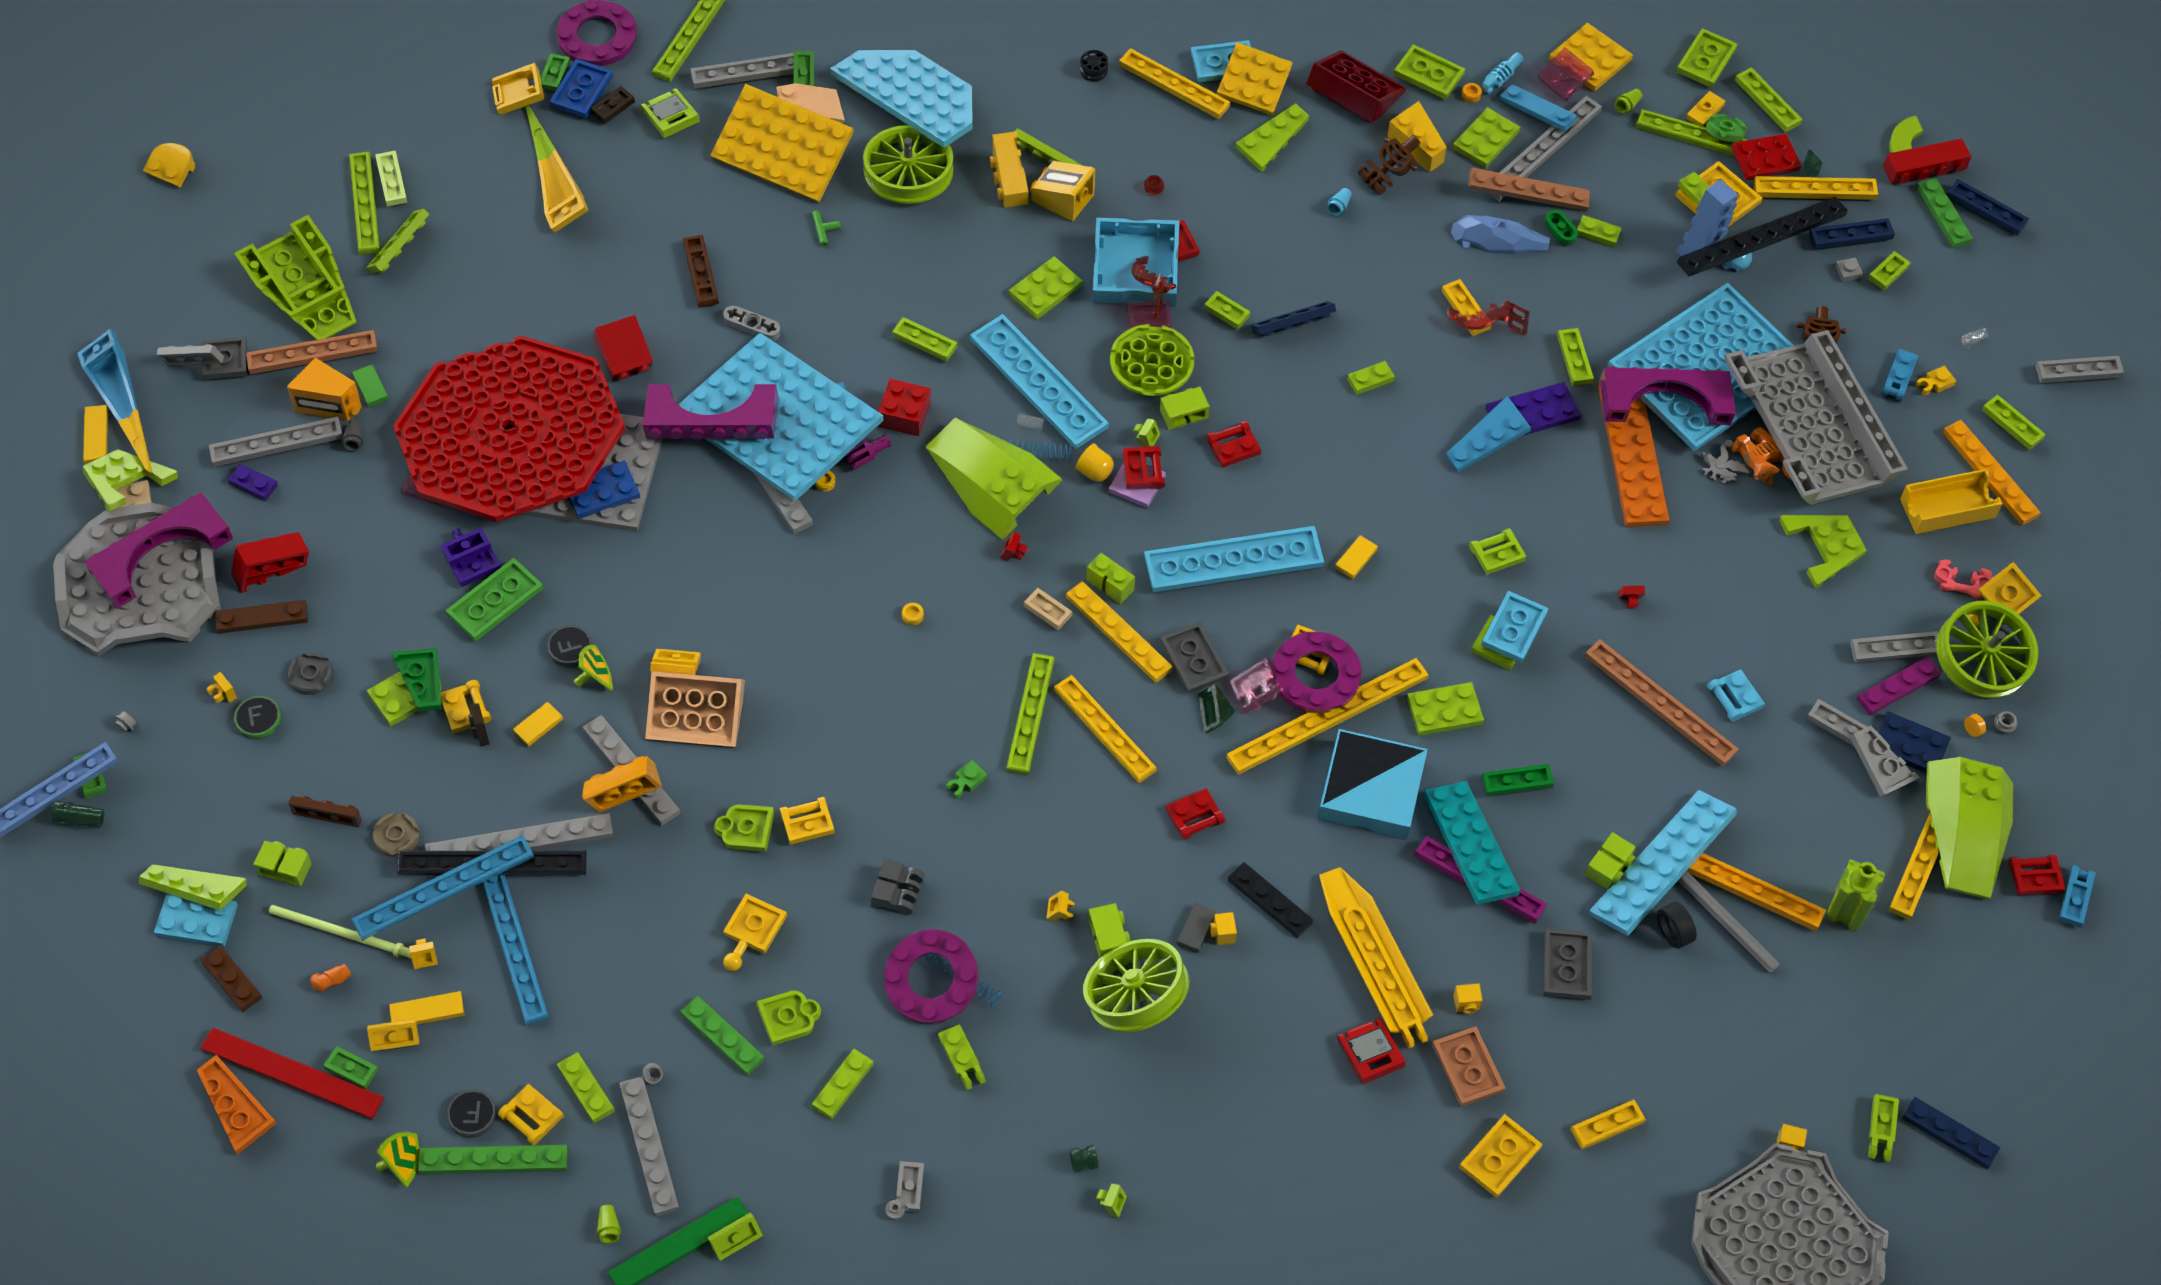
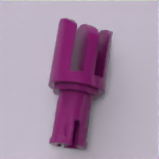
M884 434L872 442L863 441L850 450L844 457H848V464H853L851 469L854 471L875 459L876 453L891 447L890 439L887 440L888 436Z

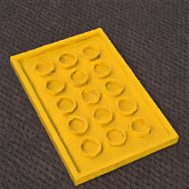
M745 84L710 156L715 160L819 203L853 135L854 129Z

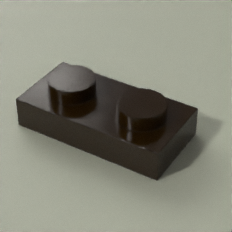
M620 86L592 106L591 113L606 124L635 103V98Z
M479 703L470 705L472 714L468 715L473 737L474 739L479 738L481 746L489 745Z

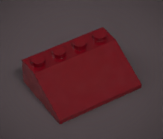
M1342 50L1315 62L1306 82L1308 86L1312 87L1313 91L1324 94L1330 101L1341 104L1347 111L1354 112L1361 116L1362 120L1371 123L1381 118L1407 89Z

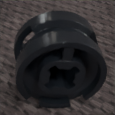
M1089 50L1081 56L1080 74L1084 79L1087 80L1088 78L1092 80L1091 82H1097L1107 76L1108 57L1105 53L1099 50Z

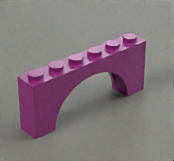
M1611 366L1604 367L1600 377L1605 422H1626L1630 413V405L1637 398L1653 392H1671L1689 398L1705 412L1709 425L1730 426L1736 414L1730 371L1680 370L1677 368H1617Z
M649 384L643 418L645 436L652 439L774 438L779 403L777 385L755 384L750 397L737 408L721 414L702 415L689 412L680 407L673 400L670 384Z
M202 492L195 496L189 497L180 505L169 509L168 512L158 518L152 519L138 530L132 531L118 542L112 543L101 552L92 555L84 562L92 577L118 609L136 598L132 588L134 569L141 558L156 546L175 539L189 538L202 541L212 547L213 550H216L231 541L233 536L229 526Z

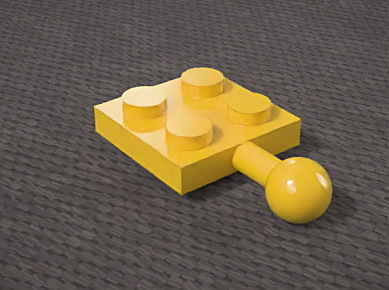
M2014 562L2010 563L1978 589L1986 601L2005 605L2018 614L2042 596ZM1978 614L1968 615L1974 625L1980 628Z
M745 894L723 931L724 936L739 942L733 953H729L724 957V967L728 971H737L742 965L741 956L747 946L766 954L786 920L787 912Z

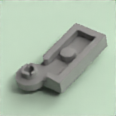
M900 1161L896 1200L888 1202L885 1208L888 1218L898 1220L903 1217L905 1212L920 1213L924 1163Z

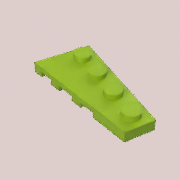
M1295 103L1237 141L1235 148L1263 172L1266 169V165L1270 161L1272 162L1277 153L1288 144L1290 138L1294 137L1309 121V115Z
M154 864L139 876V884L217 910L223 909L247 886L246 878Z

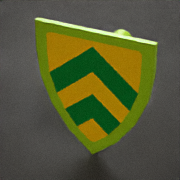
M596 645L584 647L579 654V668L584 672L574 679V683L580 687L593 677L612 691V677L603 655Z
M401 1132L388 1137L380 1145L376 1153L383 1161L376 1164V1169L382 1172L390 1168L405 1188H407L418 1169L419 1142L416 1133Z

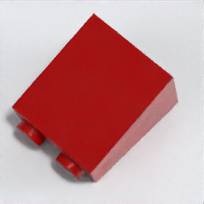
M636 315L595 328L593 339L612 380L617 378L620 381L630 377V373L637 371L638 374L650 370L649 367L652 366L653 360Z

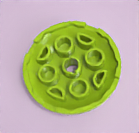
M1145 324L1125 331L1116 339L1111 349L1110 366L1116 379L1126 389L1143 396H1163L1178 390L1188 381L1194 369V352L1188 340L1176 330L1163 325L1160 328L1149 327V324Z

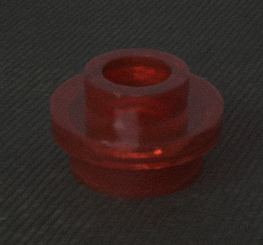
M1151 175L1145 180L1144 189L1152 195L1160 194L1164 190V182L1161 177Z

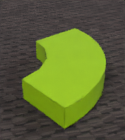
M1916 116L1903 120L1895 127L1889 142L1890 153L1912 149V140L1922 135L1923 129Z

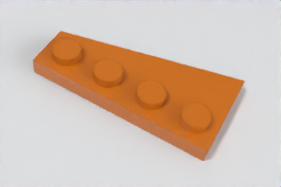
M217 1055L197 1069L237 1155L276 1125L272 1116Z

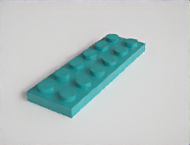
M1467 781L1425 790L1423 796L1476 905L1518 896L1520 888Z

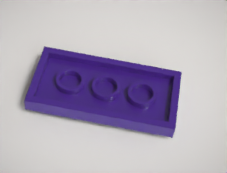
M1565 382L1509 397L1531 427V431L1525 435L1577 421L1581 418V413ZM1503 399L1498 400V401H1494V402H1491V403H1487V405H1486V410H1487L1488 414H1489Z

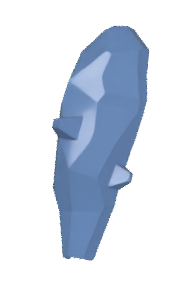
M1465 215L1454 222L1451 229L1452 237L1456 242L1462 243L1464 249L1474 246L1491 253L1521 254L1547 252L1550 242L1549 237L1532 231L1519 222L1490 216Z

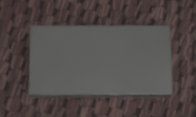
M1194 903L1178 938L1177 945L1199 953L1209 931L1210 923L1213 922L1216 910Z

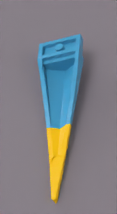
M109 329L77 354L83 370L117 419L145 470L152 473L124 349L120 347L116 333Z

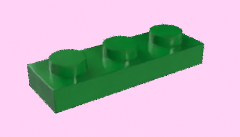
M1549 764L1483 772L1482 774L1486 796L1547 789L1554 786Z

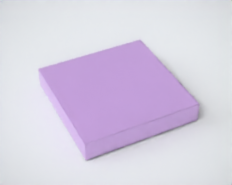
M1124 463L1109 487V493L1147 509L1158 489L1153 487L1127 489ZM1146 464L1148 477H1154L1152 466ZM1162 471V477L1164 479L1166 477V472Z

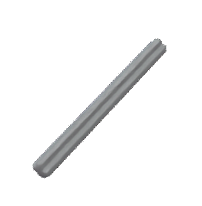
M1686 871L1678 882L1768 972L1771 973L1776 970L1779 962Z

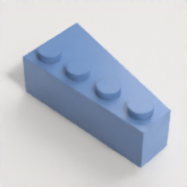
M1721 179L1706 189L1696 209L1698 212L1690 222L1692 227L1682 238L1685 243L1680 245L1676 251L1681 256L1725 239L1729 231V223L1733 218V210L1737 206L1738 194Z

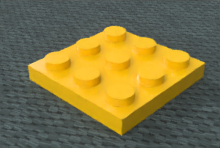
M1586 23L1550 54L1549 60L1595 92L1632 60L1633 54L1589 23Z
M1237 42L1217 90V95L1273 116L1293 62Z
M1719 161L1699 175L1709 187L1721 179L1738 194L1737 206L1733 210L1734 215L1729 226L1762 202L1763 198ZM1681 189L1676 191L1675 197L1696 214L1698 206Z

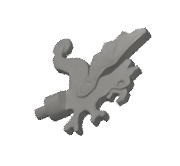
M1726 440L1721 445V456L1717 459L1711 454L1707 455L1705 452L1701 454L1704 457L1703 461L1710 466V468H1703L1702 471L1705 472V476L1708 472H1712L1710 479H1713L1714 482L1716 481V475H1719L1720 479L1723 478L1721 483L1725 484L1726 482L1735 481L1736 473L1745 475L1750 473L1745 468V464H1741L1738 460L1727 461L1729 457L1726 447L1732 446L1733 442L1731 440Z

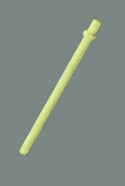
M271 905L269 908V914L391 952L396 957L401 955L411 959L409 948L404 947L402 943L394 944L372 936L362 941L357 931L275 905Z

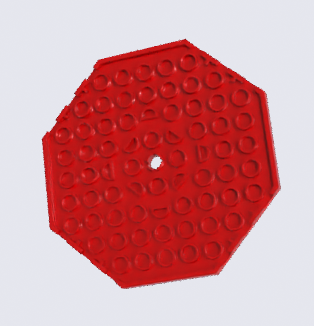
M521 335L513 338L514 341L503 345L500 342L485 347V351L475 354L469 352L457 356L454 361L445 364L442 361L434 364L393 425L419 497L499 522L585 493L626 429L597 359ZM510 425L515 426V428L513 427L511 429H507L506 431L504 429L505 427Z

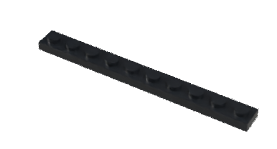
M1833 197L1680 256L1677 264L1690 277L1806 232L1810 228H1816L1842 218L1847 214L1848 210L1836 197Z

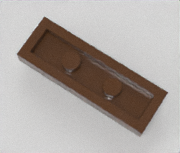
M291 796L288 803L293 815L359 827L362 820L359 810L352 805L341 806L328 800H312L307 796Z
M218 946L200 959L202 964L242 1012L262 999L260 992L221 946Z

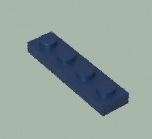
M1957 179L1947 193L1949 199L2016 236L2019 235L2028 223V217Z
M1889 218L1810 228L1809 231L1814 249L1891 240L1895 235Z
M1325 301L1251 324L1252 331L1264 337L1273 334L1272 331L1280 329V331L1291 329L1292 325L1297 323L1299 325L1308 324L1313 318L1324 319L1330 317V313L1336 312L1335 303Z
M1915 1096L1902 1117L1905 1121L1987 1170L2001 1148Z

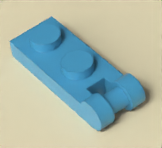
M1900 348L1898 349L1881 393L1882 395H1891L1896 397V400L1902 401L1919 355Z
M2071 866L2059 921L2079 928L2082 927L2096 872L2090 870L2086 872L2080 870L2078 866Z

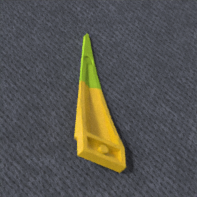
M526 106L538 160L544 213L551 230L556 233L589 210L585 203L584 195L532 109Z

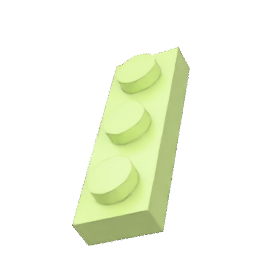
M396 150L375 154L387 207L407 203Z

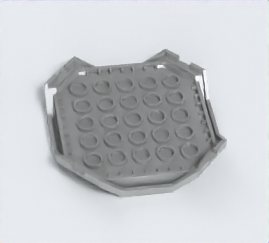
M151 502L119 507L110 512L106 509L89 521L55 557L53 563L55 602L62 633L71 640L78 641L98 657L117 644L160 637L191 642L201 631L200 627L216 615L215 611L221 610L216 583L213 548L202 541L189 538L175 539L156 546L141 558L134 569L132 588L136 598L117 609L92 577L84 561L106 549L112 543L128 536L132 531L148 524L152 519H156L168 512L173 507Z
M1774 1143L1757 1159L1715 1187L1698 1193L1691 1245L1703 1272L1713 1285H1881L1885 1279V1254L1888 1246L1889 1231L1866 1217L1838 1182L1826 1153L1811 1150L1804 1152L1794 1150L1792 1146Z

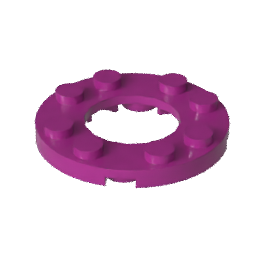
M588 0L570 8L561 17L557 26V40L564 55L570 57L572 61L579 59L597 66L609 65L624 58L633 49L635 39H637L636 22L631 13L619 4L604 0ZM599 18L602 21H610L614 24L616 34L606 44L598 46L589 45L579 39L577 35L578 28L587 20Z
M1305 632L1295 635L1279 647L1273 659V684H1275L1283 700L1301 711L1327 713L1337 707H1343L1354 698L1360 686L1362 669L1356 652L1344 640L1329 633ZM1312 653L1324 654L1335 662L1339 671L1338 678L1334 684L1327 688H1309L1298 680L1295 673L1296 663L1300 658Z
M937 929L922 930L903 939L890 954L884 973L886 992L895 1008L905 1017L923 1024L946 1022L945 1020L962 1013L974 998L979 982L978 964L968 945L958 936ZM930 953L940 954L947 958L952 964L954 971L953 983L948 991L932 999L922 998L915 994L910 987L908 979L913 963L920 957Z

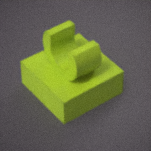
M1147 419L1144 425L1136 424L1133 432L1138 433L1136 439L1142 442L1143 447L1154 446L1160 436L1156 421L1153 419Z
M1111 1183L1109 1191L1100 1189L1096 1199L1101 1200L1100 1205L1104 1206L1111 1217L1119 1218L1127 1195L1120 1185Z

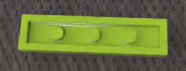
M1752 67L1736 75L1735 82L1785 133L1801 125L1803 119Z
M1018 128L1015 130L1018 135L1017 146L1022 150L1027 149L1031 151L1037 159H1045L1049 164L1057 161L1081 165Z
M424 208L414 211L365 269L370 274L383 273L390 266L389 261L396 258L402 252L401 247L414 238L413 233L426 224L425 219L429 216V213Z

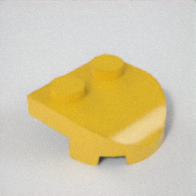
M166 143L157 146L152 151L143 172L181 188L188 172L193 173L195 162L193 161L192 152L185 146Z

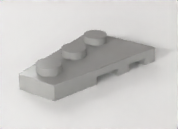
M1872 726L1849 736L1880 797L1920 778L1915 772L1912 773L1905 766L1906 762L1901 757L1898 758L1890 750V745Z

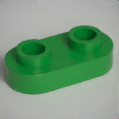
M1551 210L1546 214L1545 226L1563 245L1574 244L1577 240L1578 230L1567 216L1560 210Z

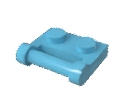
M1741 669L1720 679H1714L1707 684L1709 691L1714 692L1727 711V717L1731 722L1764 708V701ZM1723 687L1726 689V691L1731 696V698L1738 706V708H1735L1734 705L1731 703L1725 692L1722 690Z

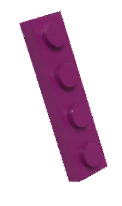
M1926 657L1859 694L1856 700L1871 716L1938 679L1942 672L1929 657Z

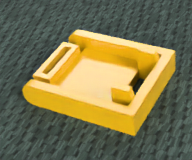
M535 63L492 79L494 100L498 114L502 115L544 99L539 68ZM534 79L535 86H530L529 80Z

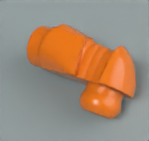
M345 964L323 972L322 975L316 973L310 979L311 987L315 991L323 993L325 989L344 983L351 976V972Z

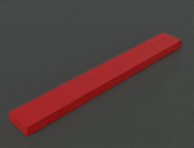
M213 1027L200 1047L203 1052L213 1056L217 1055L219 1058L370 1120L374 1119L384 1101L381 1095Z

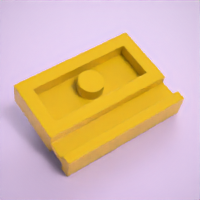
M656 649L650 671L696 675L701 660V653Z

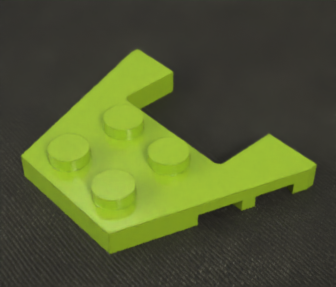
M119 449L83 466V474L92 488L96 489L99 499L104 501L105 508L109 512L125 505V497L116 490L148 476L161 486H164L178 479V472L176 470L150 461L152 473L148 472L138 456Z
M1782 515L1779 518V522L1787 536L1808 531L1825 563L1808 568L1807 570L1814 588L1820 587L1824 581L1834 577L1841 569L1847 568L1864 556L1867 551L1848 515Z

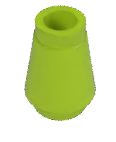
M1634 89L1618 96L1615 101L1617 111L1622 114L1630 113L1640 99H1642V92L1639 89Z
M603 1205L599 1208L597 1237L600 1238L602 1243H614L620 1238L621 1228L614 1206Z

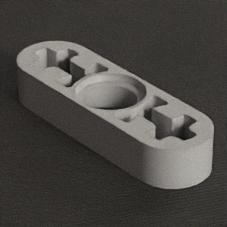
M729 306L723 312L724 322L729 327L755 337L761 333L772 341H776L780 337V325L772 319L738 306ZM751 320H754L758 323L754 327H749L746 325V323Z

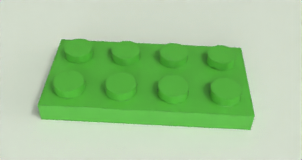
M512 558L445 611L447 616L476 642L544 589L543 584L515 558Z

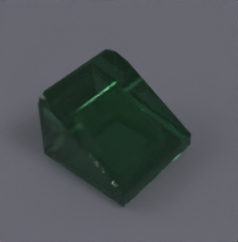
M1808 150L1803 163L1805 177H1817L1822 162L1812 150Z

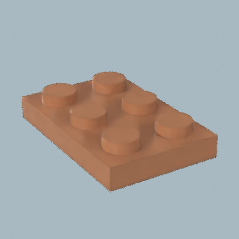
M1477 1026L1432 1042L1434 1051L1461 1107L1505 1092V1085Z

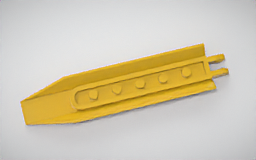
M1341 867L1320 874L1319 877L1329 913L1389 1031L1392 1033H1402L1404 1042L1408 1048H1411L1415 1045L1409 1029L1415 1027L1419 1040L1422 1043L1427 1042L1428 1036L1422 1024L1431 1018L1433 1013L1372 896Z

